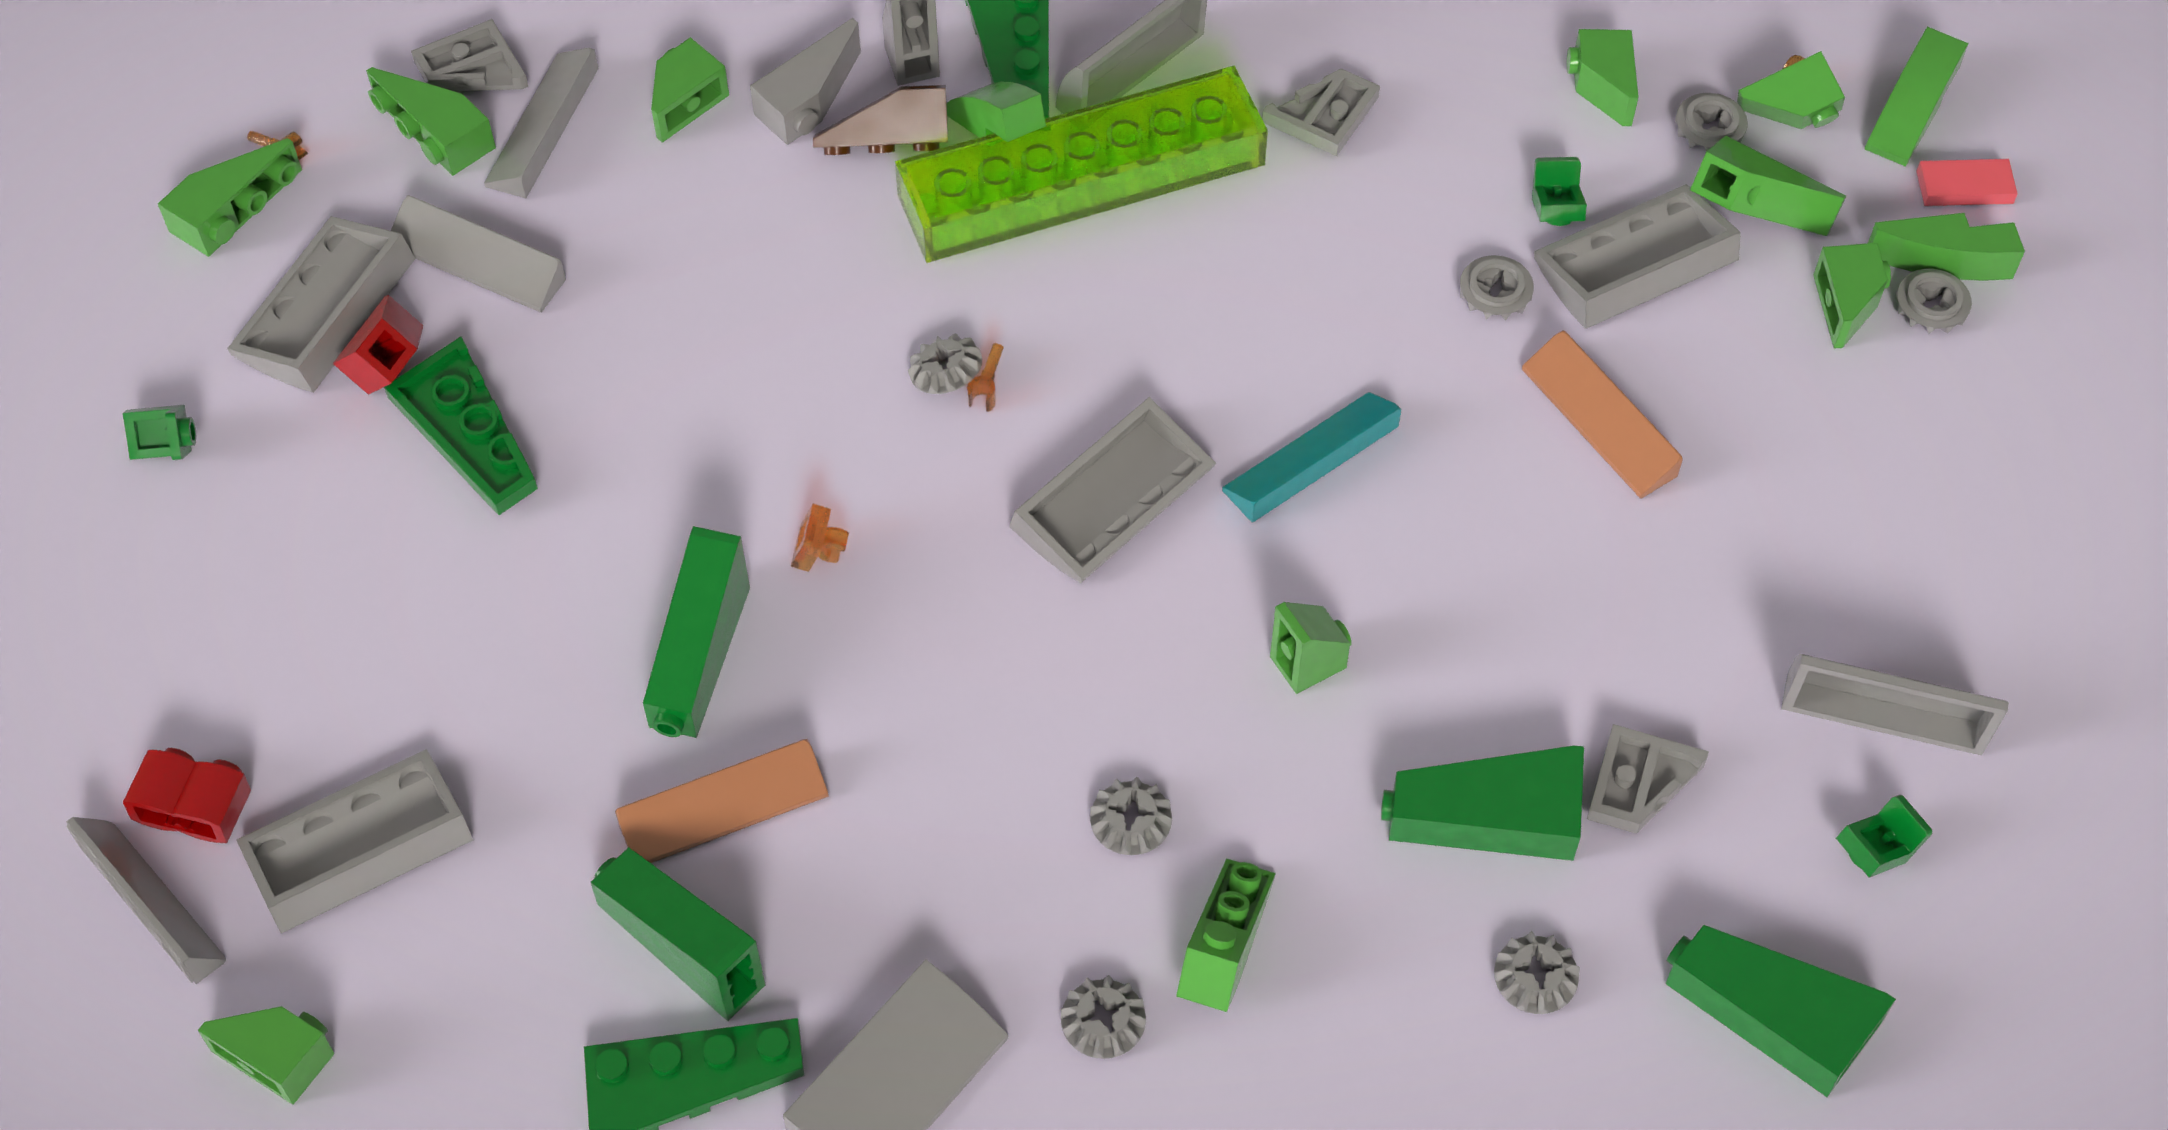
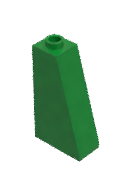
M695 526L691 530L643 700L649 728H653L664 736L679 737L680 735L694 738L698 736L750 590L741 536Z
M1573 745L1397 771L1393 791L1384 790L1382 797L1381 820L1390 821L1389 841L1573 861L1581 838L1584 746Z
M628 847L620 856L608 859L599 867L594 879L590 882L597 905L724 1019L729 1021L766 986L756 941Z
M1706 925L1701 927L1692 940L1684 935L1666 960L1673 965L1666 981L1667 986L1825 1097L1829 1096L1874 1035L1896 1000L1886 992Z

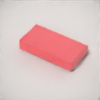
M2009 159L1920 161L1916 170L1924 206L2014 204L2018 194Z

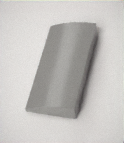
M1164 0L1070 70L1059 86L1055 108L1081 128L1204 35L1207 0Z
M1686 184L1534 251V258L1556 295L1577 321L1587 329L1738 261L1741 232L1700 195L1690 191L1691 187Z
M331 216L227 350L235 358L268 376L314 393L334 367L333 362L416 259L403 235Z
M1148 397L1015 510L1009 527L1048 562L1069 577L1082 583L1215 466L1216 462Z
M1799 654L1787 674L1781 709L1982 756L2006 715L2009 702Z
M426 749L255 830L236 841L277 927L283 933L472 841L473 838L462 812Z
M925 960L783 1114L786 1130H927L1007 1041L1008 1034L964 990L928 960Z

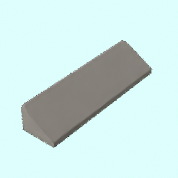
M584 48L557 53L484 182L485 187L527 198L598 70L594 49Z
M407 195L402 202L391 231L403 235L417 260L541 313L566 280L562 262L558 258L410 195Z
M72 817L66 821L68 824L66 827L81 850L191 983H199L225 963L226 958L115 824L105 820Z

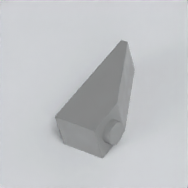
M886 0L882 17L884 46L897 85L940 77L935 0Z
M851 18L750 85L754 115L787 145L800 136L809 134L823 121L861 53L858 22Z

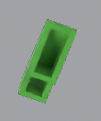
M1927 26L1866 143L1865 150L1906 167L1938 111L1945 92L1960 68L1969 43Z
M999 81L947 102V116L986 143L999 138L1009 142L1046 126L1041 94L1025 85L1014 82Z
M1965 213L1875 222L1868 243L1878 244L1882 261H1887L1889 266L1911 272L1921 269H1938L1954 275L1959 280L1988 281L2013 279L2025 253L2014 222L1969 227Z

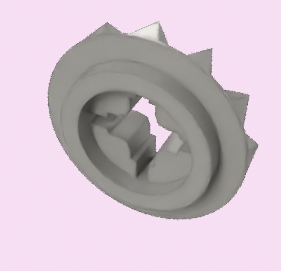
M1700 93L1687 98L1679 106L1675 118V123L1678 125V136L1687 138L1690 148L1700 145L1705 147L1706 151L1725 135L1741 143L1748 125L1747 116L1742 107L1731 98L1716 93ZM1718 117L1720 118L1718 127L1713 126L1709 130L1703 128V123L1709 124Z
M1497 255L1484 256L1472 261L1462 272L1460 278V298L1467 300L1470 311L1477 309L1482 311L1486 320L1491 315H1501L1506 321L1511 313L1517 312L1522 314L1528 302L1532 300L1534 291L1533 279L1529 271L1522 264L1511 258ZM1498 278L1502 279V291L1496 297L1491 296L1490 289L1493 287V284H1496Z
M1921 269L1908 274L1900 282L1895 296L1899 303L1898 314L1909 317L1910 327L1916 324L1925 326L1929 334L1935 329H1942L1949 333L1954 326L1963 325L1972 306L1971 295L1964 283L1954 275L1938 269ZM1942 295L1939 306L1934 305L1932 308L1924 307L1925 300L1931 301L1933 298Z
M956 333L946 340H942L937 336L935 343L931 345L921 344L920 353L910 357L911 367L908 373L913 385L920 391L930 394H943L955 391L972 381L979 373L983 359L980 349L976 347L972 338L961 339ZM948 359L947 369L943 370L940 361Z
M1138 777L1128 782H1120L1116 779L1112 786L1104 791L1099 790L1097 798L1091 807L1090 823L1093 833L1101 844L1116 853L1124 855L1147 853L1158 847L1169 834L1172 824L1170 800L1165 799L1160 793L1157 784L1149 786L1142 783ZM1131 801H1134L1136 806H1138V814L1144 816L1136 817L1134 824L1131 825V831H1127L1124 815L1117 812H1126L1128 805H1131Z
M1531 931L1525 937L1511 938L1502 951L1498 953L1494 967V977L1500 993L1511 1005L1528 1013L1546 1014L1561 1009L1573 998L1578 987L1580 967L1576 965L1573 959L1571 948L1566 949L1557 943L1554 935L1546 938L1535 936ZM1533 956H1536V960L1540 962L1542 969L1551 970L1546 973L1541 989L1539 988V982L1535 980L1534 974L1524 972L1529 969Z
M1109 975L1101 980L1092 981L1086 978L1083 984L1074 991L1069 990L1063 1008H1061V1025L1066 1039L1076 1050L1090 1057L1106 1059L1128 1052L1141 1039L1145 1029L1146 1014L1143 998L1138 997L1132 990L1130 983L1122 984L1114 981ZM1095 1001H1098L1100 1005L1103 1004L1106 1011L1114 1009L1117 1011L1112 1015L1111 1033L1101 1020H1088L1095 1016Z

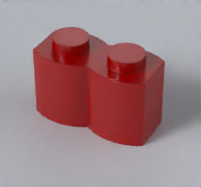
M167 748L165 751L148 750L123 800V804L130 819L140 824L165 831H179L208 842L228 843L251 789L242 770L229 761L217 759L213 763L195 762L190 754L177 748Z

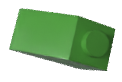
M1579 29L1575 47L1568 48L1566 63L1567 73L1574 74L1576 92L1620 125L1632 126L1639 98L1632 30Z
M691 37L676 48L668 50L663 57L656 61L651 110L656 138L662 143L729 96L725 66Z
M1822 51L1740 89L1737 103L1744 112L1795 128L1803 129L1811 124L1815 128H1819L1839 117L1838 112L1842 110L1845 96Z
M1877 243L1827 246L1822 248L1813 276L1834 349L1843 348L1877 309L1884 289L1890 286V266L1887 261H1882Z
M1283 602L1275 606L1270 658L1296 694L1347 668L1351 637L1345 625L1340 620L1334 621L1324 606Z
M282 1006L206 1021L198 1029L199 1034L212 1053L292 1105H294L334 1055L325 1037L328 1030L319 1020L306 1012H302L298 1017Z

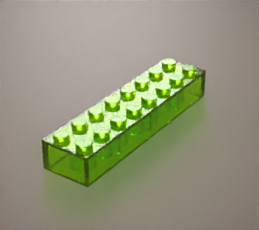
M1234 65L1046 118L1045 127L1009 142L993 133L895 161L898 198L926 263L1264 166L1268 129Z

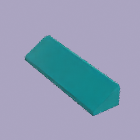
M1368 392L1223 486L1222 491L1253 523L1399 427L1401 408L1389 400Z

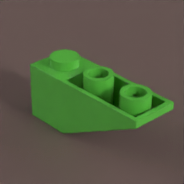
M373 67L366 70L372 88L368 91V95L373 105L382 114L388 112L394 118L400 132L407 139L412 137L420 143L423 153L432 164L437 165L440 163L453 176L496 148L489 119L462 93Z
M1726 135L1706 151L1690 191L1730 211L1824 236L1830 233L1846 198V195Z
M286 138L188 175L158 203L168 231L209 257L221 245L227 243L234 233L253 215L261 212L266 203L284 186L292 183L297 174L302 171L293 141Z
M1226 858L1187 946L1176 997L1224 1012L1228 1011L1246 965L1276 873L1260 869L1251 863L1237 862Z

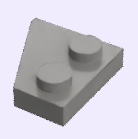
M493 19L411 51L414 63L423 79L431 85L452 91L511 90L528 87L524 71Z
M1339 69L1325 76L1321 82L1309 84L1295 91V99L1279 107H1276L1273 103L1267 105L1262 113V122L1337 156L1379 98L1380 86L1344 69Z
M1613 724L1587 819L1637 834L1704 768L1709 751Z

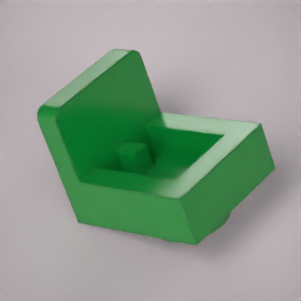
M1539 157L1535 159L1532 201L1540 222H1547L1555 226H1565L1572 221L1586 220L1587 204L1579 186L1581 162L1578 157Z
M185 405L130 409L123 412L130 460L171 456L172 460H181L192 451L191 446L196 444L195 423L192 417H186Z
M1897 795L1892 797L1878 814L1847 825L1836 839L1848 852L1853 863L1861 868L1870 878L1905 864L1932 835V829L1903 795Z

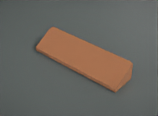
M1562 330L1554 335L1522 365L1524 373L1640 499L1678 477L1683 461L1681 454L1566 331Z
M803 739L616 809L615 814L627 848H631L648 862L653 863L829 797L810 742L808 739Z

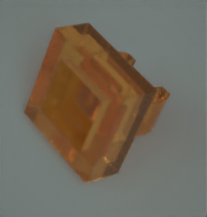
M812 504L799 527L791 567L809 572L818 557L826 562L837 563L839 561L840 552H844L846 549L849 532L837 527H827L831 509Z

